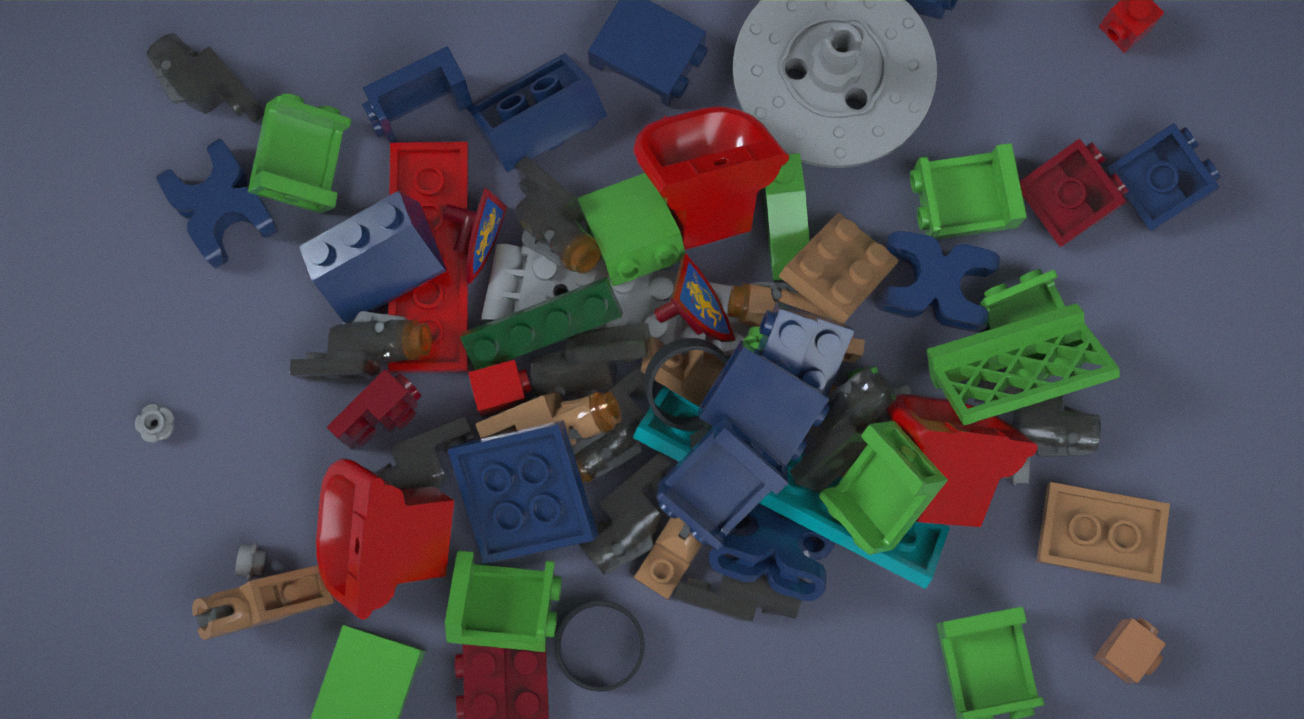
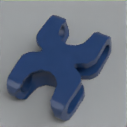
M220 138L207 146V152L210 155L213 168L211 175L203 183L194 186L184 184L171 169H167L156 176V180L168 202L182 217L189 220L187 222V232L205 260L215 269L228 261V255L222 239L224 231L231 224L240 221L251 223L264 238H268L278 232V226L264 202L258 195L248 193L245 171Z
M896 231L888 236L887 250L896 258L911 265L915 271V283L909 287L887 286L882 288L876 294L874 302L879 310L913 319L921 316L926 308L931 306L935 319L943 326L967 331H980L987 328L989 320L988 311L985 307L966 300L961 292L960 280L965 276L987 277L992 275L999 268L1000 256L996 252L969 244H960L955 246L947 256H943L940 243L934 237L907 231Z
M758 503L747 514L749 519L743 518L729 532L731 534H727L725 545L719 551L711 546L709 562L716 572L746 583L755 582L762 575H765L770 587L777 593L803 601H814L823 595L827 584V572L824 566L817 561L826 558L830 554L835 542L787 517L784 520L780 519L777 512ZM815 536L822 541H813L807 537ZM723 554H732L737 558H728ZM798 577L809 579L813 583L803 582Z

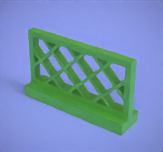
M1078 303L927 349L930 379L936 389H942L963 425L1120 378L1118 365L1085 324L1084 311ZM1085 343L1082 349L1073 348L1077 345ZM1046 355L1043 361L1035 359ZM1056 357L1074 360L1071 366L1053 363ZM1084 362L1102 366V368L1092 371L1081 369ZM1008 367L1005 373L996 371ZM1019 368L1035 371L1032 378L1015 375ZM1046 374L1064 377L1062 380L1053 383L1042 381ZM969 379L967 384L957 383ZM981 380L997 383L993 390L977 387ZM1007 386L1025 389L1023 392L1014 395L1003 393ZM969 397L986 401L982 405L969 409L965 406Z

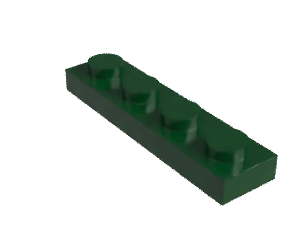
M608 277L465 331L461 334L460 339L475 370L506 362L621 318L623 311Z

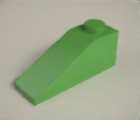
M800 153L788 154L789 160L785 165L781 166L775 180L767 187L760 189L773 282L784 281L779 277V274L809 243L806 192Z

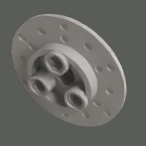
M761 0L745 20L735 45L733 81L742 111L753 115L762 122L787 154L800 153L801 162L813 166L826 168L854 167L870 163L890 154L907 141L920 126L931 105L936 88L937 61L932 39L922 19L906 0ZM796 69L803 73L804 78L794 80L788 77L786 72ZM855 98L863 104V108L859 110L852 109L845 101Z

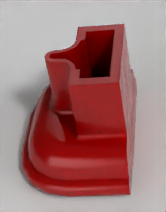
M722 106L701 108L650 123L636 136L633 148L639 166L666 201L681 232L685 250L750 232L757 192L770 185L779 174L781 166L785 165L789 160V155L766 126L756 117L736 108Z
M898 394L887 400L886 411L891 417L890 421H895L948 479L916 522L981 527L999 480L1017 473L1023 467L1027 458L1032 457L1037 452L1038 447L1036 443L998 416L963 425L948 399ZM965 403L967 409L975 407L973 405Z
M342 458L332 463L322 481L316 532L317 564L326 589L334 599L356 617L365 620L371 615L373 610L383 607L391 600L398 584L445 577L447 573L454 499L434 486L400 490L375 472L353 460Z

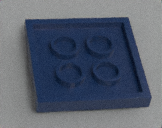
M564 420L453 445L448 449L483 564L590 542L598 537Z

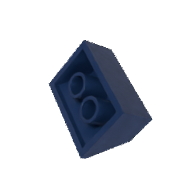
M566 53L466 108L495 158L507 173L513 169L527 166L534 157L547 150L559 148L566 139L573 135L591 130L598 124V121L608 116L591 78Z
M400 191L393 193L299 246L311 280L345 324L352 323L361 311L372 312L447 271L421 204Z

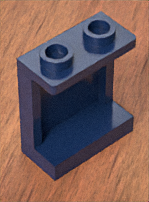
M619 0L588 50L589 65L601 72L607 66L661 96V103L668 107L674 97L680 99L686 91L690 82L687 75L693 66L699 68L704 61L709 49L705 46L707 31L650 0Z
M448 46L362 87L368 101L362 103V106L378 138L386 135L389 143L398 142L390 122L450 93L459 112L473 104L465 77Z
M741 340L697 410L699 418L712 426H715L727 414L786 466L790 459L795 462L804 451L807 440L804 437L811 426L818 427L829 411V405L826 403L829 398L822 389L814 388L758 354L755 348Z
M725 414L659 482L657 491L658 503L668 516L674 519L679 517L690 527L692 535L703 545L710 544L719 551L725 545L727 534L771 490L777 495L788 484V467Z

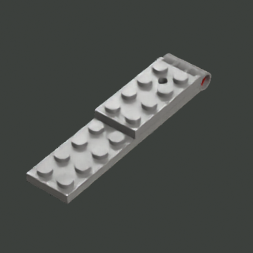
M497 244L481 321L488 323L555 297V292L560 289L568 292L605 277L609 279L605 263L601 259L566 253L564 266L560 267L526 246L521 248L510 244ZM657 270L617 286H613L610 281L622 308V317L571 336L569 339L643 352V346L652 337L666 345L678 339L698 338L716 345L723 351L736 349L741 340L744 341V338L747 337L749 329L756 326L742 323V309L747 289L710 283L724 308L736 341L720 342L708 337L704 333L697 335L680 314L664 323H660L655 317L654 310L671 301L678 273ZM684 351L680 354L685 356L689 351Z

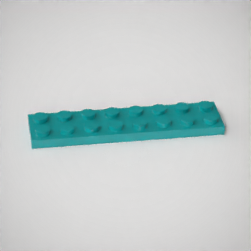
M664 385L654 400L661 410L670 415L684 418L698 416V406ZM650 406L633 438L680 462L714 426L711 425L692 431L672 428L662 422ZM804 452L795 462L790 459L786 465L788 467V484L777 495L771 490L759 502V504L924 589L928 587L933 579L950 527L945 524L915 521L893 550L873 555L867 554L854 543L852 535L840 521L830 515L827 506L819 498V494L823 489L837 486L843 477L832 466Z

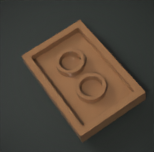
M838 212L784 267L779 277L834 321L844 324L892 271L899 260L883 245L878 244L860 230L854 222L846 219Z
M1050 482L1046 487L1036 563L1159 584L1161 581L1170 504Z

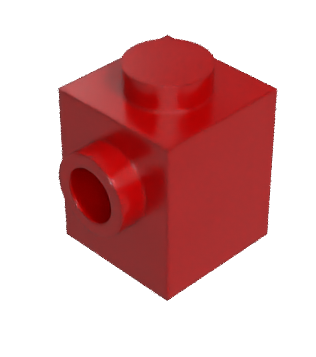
M1121 0L1110 9L1098 27L1125 54L1154 28L1165 12L1153 0Z
M515 360L468 372L477 409L481 417L527 402L525 393L532 392L526 369L518 371Z

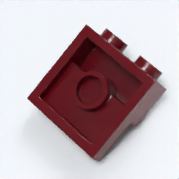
M1080 138L1019 181L1022 196L1060 248L1127 204L1123 195L1129 192V190L1116 173L1108 177L1100 164L1106 159L1095 144L1090 142L1085 146Z
M384 369L326 428L351 450L356 445L362 447L375 435L377 430L374 427L379 422L390 432L396 427L400 430L409 424L416 415L414 409L419 405L417 401L422 395L403 374L399 372L393 377Z
M547 641L545 652L466 644L463 645V653L455 654L456 679L464 678V695H457L456 697L457 719H550Z

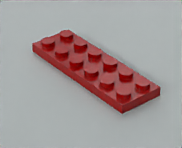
M468 142L390 143L389 196L400 191L421 204L447 271L388 303V315L405 317L411 321V324L401 334V340L405 349L388 348V372L390 374H398L399 372L401 374L469 372V356L460 339L461 334L469 330L468 255L453 250L461 224L443 218L444 209L447 204L469 210Z

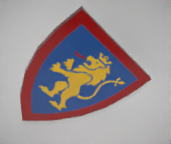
M484 188L477 212L447 204L443 213L445 220L461 224L453 250L468 255L467 284L473 282L486 263L497 240L508 207L486 188Z
M686 253L683 254L671 301L654 310L656 319L660 323H664L680 314L697 335L704 333L708 337L720 342L736 341L729 319L709 281Z

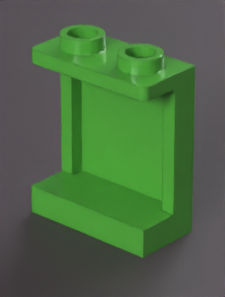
M282 94L266 104L248 193L322 214L335 208L338 193L331 191L342 134L344 130L350 127L352 119L342 116L341 111L334 107L318 106L317 108L305 104V100L297 95Z
M1012 143L996 145L992 153L930 162L927 156L919 157L914 170L910 171L911 189L913 193L919 194L921 207L917 208L919 229L925 230L926 235L934 237L936 240L1018 228L1027 218Z
M645 173L577 198L588 233L593 236L613 286L632 281L638 277L681 262L682 255L685 254L681 232L664 198L659 194Z
M1037 269L1020 277L1021 283L1007 288L1006 283H1003L984 292L986 298L979 303V306L985 307L989 314L987 331L1065 307L1054 283V280L1058 277L1055 269L1044 274L1041 269ZM1085 343L1077 345L1073 348L1082 349ZM1046 355L1035 359L1043 361ZM1056 357L1053 363L1071 366L1074 360ZM1019 368L1015 375L1032 378L1035 371ZM1046 374L1043 380L1055 375ZM1014 387L1015 392L1022 389V388Z
M895 421L869 424L861 435L868 444L837 486L823 489L819 494V498L827 506L830 515L840 521L852 535L854 543L869 555L893 550L948 481Z
M457 551L445 618L447 643L545 652L547 637H555L557 612H550L552 600L559 601L562 576H555V561H546L545 571L474 564V552Z
M1023 607L936 623L957 719H994L993 715L1008 712L1010 719H1019L1035 715L1034 707L1045 705L1043 697H1039L1037 694L1022 624L1027 623Z
M343 625L310 719H400L417 667H421L426 651Z

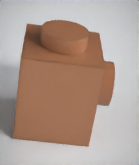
M1133 618L1123 619L1097 652L1094 659L1125 683H1139L1144 674H1152L1160 665L1163 659L1160 652L1166 643L1157 637L1159 631L1142 618H1137V620Z

